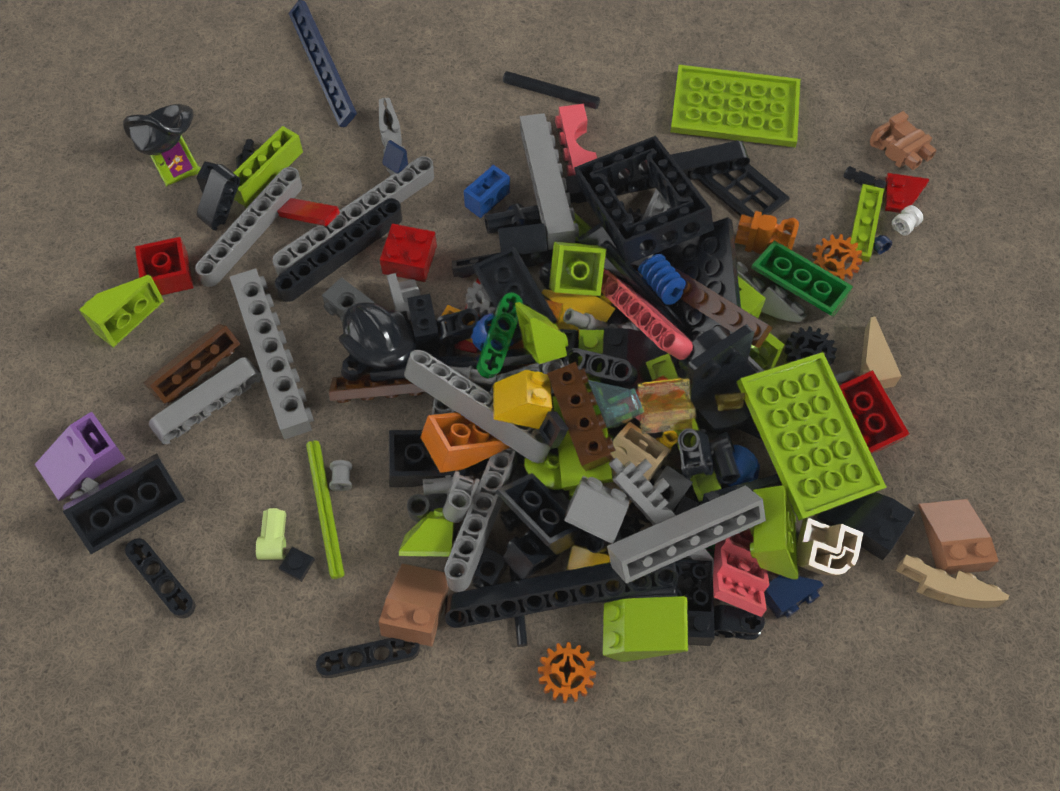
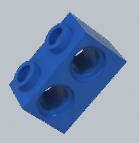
M492 165L463 190L465 207L479 218H482L510 193V176L495 165Z

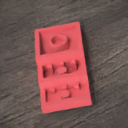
M749 528L715 543L713 564L714 598L762 617L767 610L764 592L769 586L767 570L760 568L757 559L751 556L750 542H754V537Z

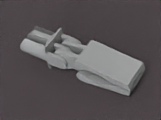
M390 98L379 99V128L384 148L386 149L389 140L404 148L402 146L399 121ZM384 100L387 104V109H385ZM386 111H387V113H388V115H389L388 120H389L390 123L392 124V131H390V130L388 129L387 125H386V123H387V118L385 117ZM387 168V171L390 173V176L395 173L389 168Z

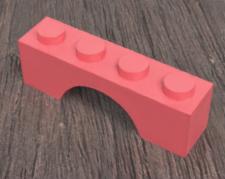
M584 104L559 107V115L555 116L556 128L561 129V132H559L560 145L565 146L563 148L564 161L569 163L567 165L568 176L576 175L574 167L597 159L596 152L587 151L576 142L578 137L587 133V116Z

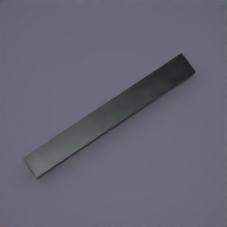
M525 348L510 349L507 351L502 367L537 362ZM481 353L436 359L447 366L463 368L473 366L474 369H477ZM491 357L486 363L488 365L487 369L492 368L491 364L494 357ZM407 362L391 369L379 370L373 368L370 372L371 381L406 378L404 372Z

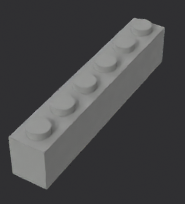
M745 485L607 546L611 566L625 583H629L766 521L763 499Z

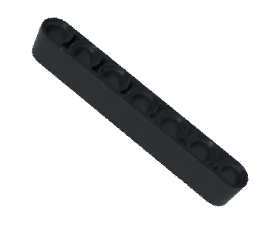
M393 198L384 200L280 274L275 280V287L280 299L285 302L294 301L388 233L392 224L399 225L403 219L400 202Z

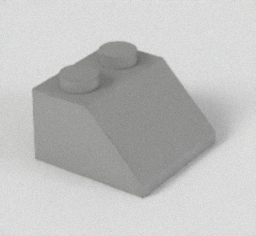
M582 476L569 502L564 521L613 544L627 512L629 498L619 489H610L603 486V483L596 478Z

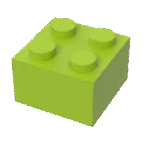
M554 242L549 288L555 293L601 296L606 249L598 245Z

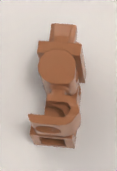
M902 111L891 117L889 122L874 130L870 138V145L880 150L886 148L885 155L890 160L896 161L895 165L899 168L907 165L910 169L914 170L919 167L923 159L927 162L931 160L937 150L930 145L932 137L929 134L926 135L921 129H916L907 121L909 116Z

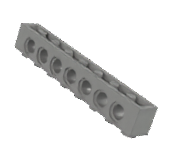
M256 268L230 276L284 440L311 431L310 422L314 421L310 408H304L303 402H306L307 399L303 387L299 389L296 383L300 382L296 368L291 369L290 363L294 362L290 350H284L283 344H286L287 341L283 330L278 331L276 327L281 324L277 313L271 312L270 308L274 307L270 293L265 295L264 290L268 289L264 276L259 277ZM285 388H290L285 392H281ZM296 408L294 411L288 412L289 409Z

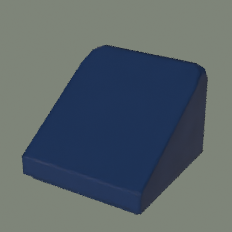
M389 140L382 161L383 165L397 174L400 173L408 165L406 149Z

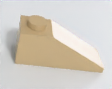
M871 317L865 328L859 376L873 370L885 389L896 386L901 378V374L876 317Z

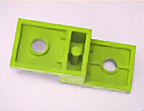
M738 276L741 308L759 318L766 298ZM769 333L759 349L751 345L749 356L762 369H772L778 361L784 344Z

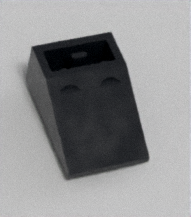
M675 561L678 572V580L675 583L678 592L677 597H687L688 645L711 646L715 639L712 561Z

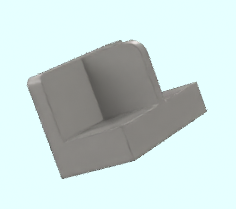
M396 273L387 275L396 311L400 312L407 321H411L407 298L420 295L416 281L412 279L398 283Z

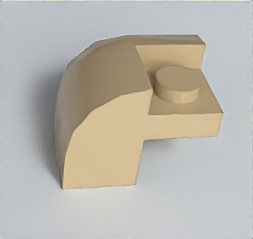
M810 518L803 519L797 542L798 566L827 576L845 573L852 566H855L863 532L843 524L828 526Z

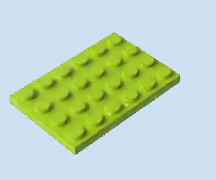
M678 65L670 132L796 148L801 79Z
M823 352L740 378L737 381L781 483L785 486L798 521L887 488Z

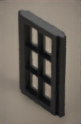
M750 164L739 170L743 174L737 179L728 172L722 173L731 181L726 187L713 178L714 175L698 178L700 183L740 217L741 215L754 217L755 213L745 205L750 199H753L764 209L761 211L762 215H771L790 199L789 196ZM748 177L759 188L751 192L740 181ZM734 185L748 195L742 201L728 191ZM762 190L775 200L769 206L756 196Z

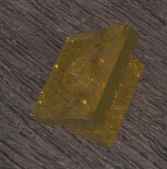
M688 378L637 383L642 434L692 428V418H696L695 407L690 399V383Z

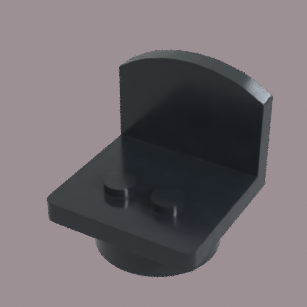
M748 324L732 334L724 326L709 329L692 342L693 348L690 355L684 360H679V367L686 374L684 391L689 405L713 433L738 428L753 419L737 384L740 378L757 373L748 363L754 331Z

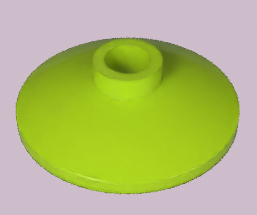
M549 451L546 460L542 463L533 462L525 457L524 464L528 474L533 473L548 489H563L558 455Z

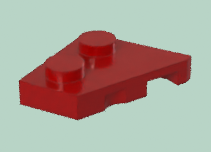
M887 173L885 211L901 213L905 207L913 205L927 186L929 178Z

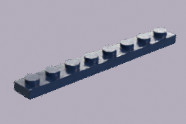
M298 0L288 14L338 125L343 128L347 127L357 115V112L306 2Z

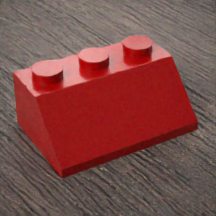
M873 370L839 385L871 454L902 441L910 434Z

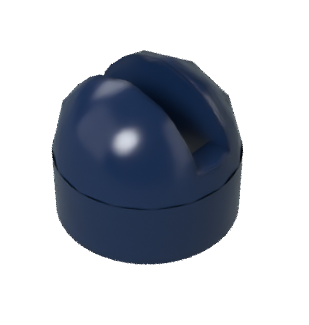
M879 235L874 239L873 248L880 255L888 251L893 242L887 236Z

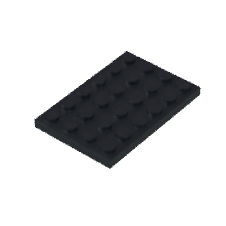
M729 217L713 222L714 230L654 254H662L670 262V265L741 308L733 223ZM681 299L674 304H667L686 324V329L682 333L691 342L709 329L722 326ZM677 359V368L680 369L679 359Z

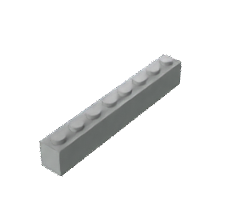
M545 113L520 116L521 138L541 222L545 226L548 250H553L554 242L575 243V237H579L578 224L573 223L575 221L574 209L569 208L571 205L569 192L565 193L567 190L566 179L561 178L563 176L562 164L558 163V149H554V135H550L552 134L550 121L547 122Z

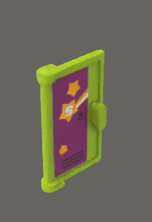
M182 135L178 143L169 151L160 155H150L166 186L197 175L201 169L197 165Z

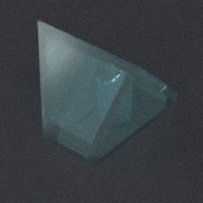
M588 380L608 428H617L644 413L635 388L626 389Z

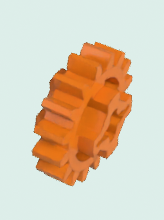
M832 234L830 235V241L823 238L822 246L816 245L815 250L817 252H814L812 258L816 260L813 263L843 281L845 277L851 280L853 278L852 272L858 273L860 268L857 265L862 264V259L859 258L862 255V250L856 251L858 243L851 244V237L843 240V234H840L839 238L835 239ZM830 248V252L822 257L825 250ZM837 256L838 259H841V261L837 262V260L833 259V257ZM852 261L850 267L845 270V265Z
M567 642L566 648L562 649V646L557 643L555 652L548 648V658L541 657L540 659L544 666L538 667V673L544 676L539 678V684H546L544 693L547 694L552 691L554 701L558 696H562L563 703L567 702L568 697H572L573 701L577 702L579 693L584 697L587 696L588 692L585 687L593 688L594 683L590 679L596 678V672L590 669L595 666V662L587 661L590 653L588 651L583 654L580 653V645L575 649H571V643ZM563 656V659L557 664L552 663L557 658ZM573 657L576 658L582 664V666L578 665L573 660ZM566 662L569 663L568 668H570L571 672L567 683L565 682L563 672ZM551 679H556L560 683L561 688L557 687ZM583 680L579 686L571 689V685L574 682Z

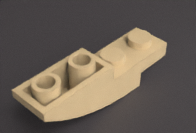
M906 555L899 562L896 569L897 572L920 583L916 592L944 603L971 608L999 607L1009 598V595L1002 592L999 587L986 584L978 580L971 573L959 570L951 577L942 569H934L924 564L918 557Z

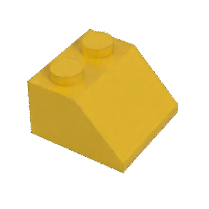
M524 370L495 382L493 386V419L539 429L547 413L552 409L551 384L548 375L538 371Z

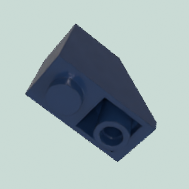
M780 575L769 582V586L764 592L765 602L777 619L783 615L789 618L800 610L798 605L806 602L809 605L820 597L818 592L824 585L819 580L798 576V579H790Z

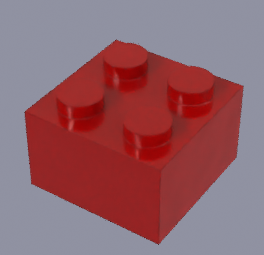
M392 224L380 257L382 274L390 275L396 273L397 277L426 282L437 248L435 231Z
M181 237L135 246L139 278L146 275L151 276L161 295L194 288L188 252Z

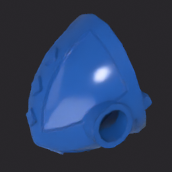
M493 312L483 316L473 328L471 339L474 346L481 352L490 329L489 324L492 323L495 316ZM498 320L499 327L506 330L503 323ZM511 339V342H510L509 347L514 344L513 341H512V339ZM491 341V345L495 350H502V344L499 341Z
M734 445L735 453L733 454L741 477L738 478L737 482L727 484L728 487L758 479L760 464L758 459L751 451L740 445Z

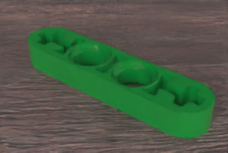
M515 293L505 294L497 306L477 363V370L484 378H493L502 369L518 322L515 303L520 302L523 304L520 296ZM511 301L514 308L509 313H505L509 307L508 302ZM498 320H505L509 324V330L501 329ZM491 341H499L502 344V350H495L491 345ZM491 357H494L491 364V367L493 369L489 370L487 369L488 365L486 363L491 359Z

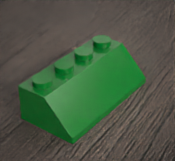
M775 240L751 267L832 317L844 305L853 288L852 285Z

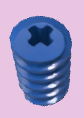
M656 254L651 258H647L639 265L638 272L647 281L648 285L652 287L653 291L657 293L658 297L662 299L663 303L674 304L681 298L686 282L662 254Z

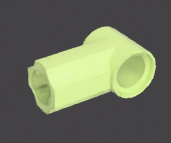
M268 508V510L263 511L261 536L256 541V557L258 560H284L283 548L286 547V539L284 537L285 511L277 508Z

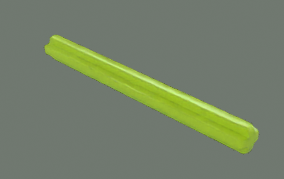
M317 440L309 441L306 447L329 573L332 579L344 577L345 574L321 446Z

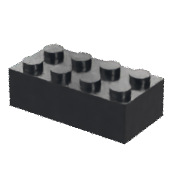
M156 453L63 505V513L89 553L93 554L184 502L185 499Z

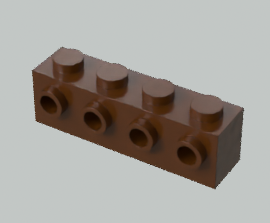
M217 324L143 383L158 401L164 404L170 403L179 396L183 389L194 385L202 374L214 369L217 366L216 363L222 358L233 354L235 348L240 343L226 325Z
M576 362L547 373L583 469L588 471L613 460L612 452L616 451L611 437L606 438L603 429L607 428L602 414L597 415L594 406L598 405L593 391L588 392L586 383L589 382L585 369H579Z

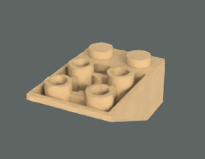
M628 422L613 440L616 451L612 452L614 458L617 457L623 465L631 461L637 467L644 459L648 460L652 467L643 474L648 481L652 479L659 467H662L670 452L669 448L631 422ZM615 482L603 484L607 488L621 490Z

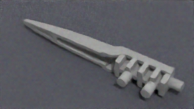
M617 457L610 461L609 465L616 472L612 480L653 525L676 516L668 507H665L668 502L661 495L669 486L667 481L662 478L653 486L643 476L652 467L647 459H644L637 467L631 461L623 465ZM705 548L686 556L688 560L712 561L713 570L714 559Z

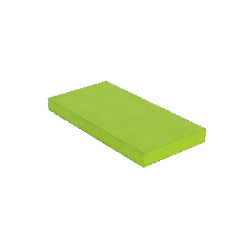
M601 387L588 389V392L593 391L598 405L594 406L597 415L602 414L607 426ZM554 396V411H557L564 421L556 396ZM604 428L603 431L607 438L608 430L607 428ZM567 431L558 448L563 490L576 489L582 476L596 478L603 484L614 482L612 480L613 469L609 465L610 462L588 471L583 469L569 431Z

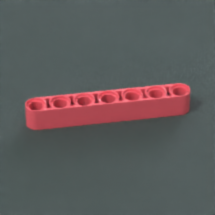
M604 269L601 293L661 350L679 360L687 358L693 348L691 340L627 282Z

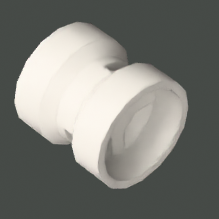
M909 205L902 210L901 214L893 218L891 221L892 227L901 235L907 236L913 231L914 227L922 223L923 214L917 207Z

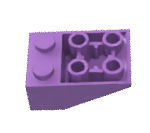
M90 412L69 425L35 463V466L58 501H61L82 487L81 483L86 477L94 480L125 460V457L96 416Z

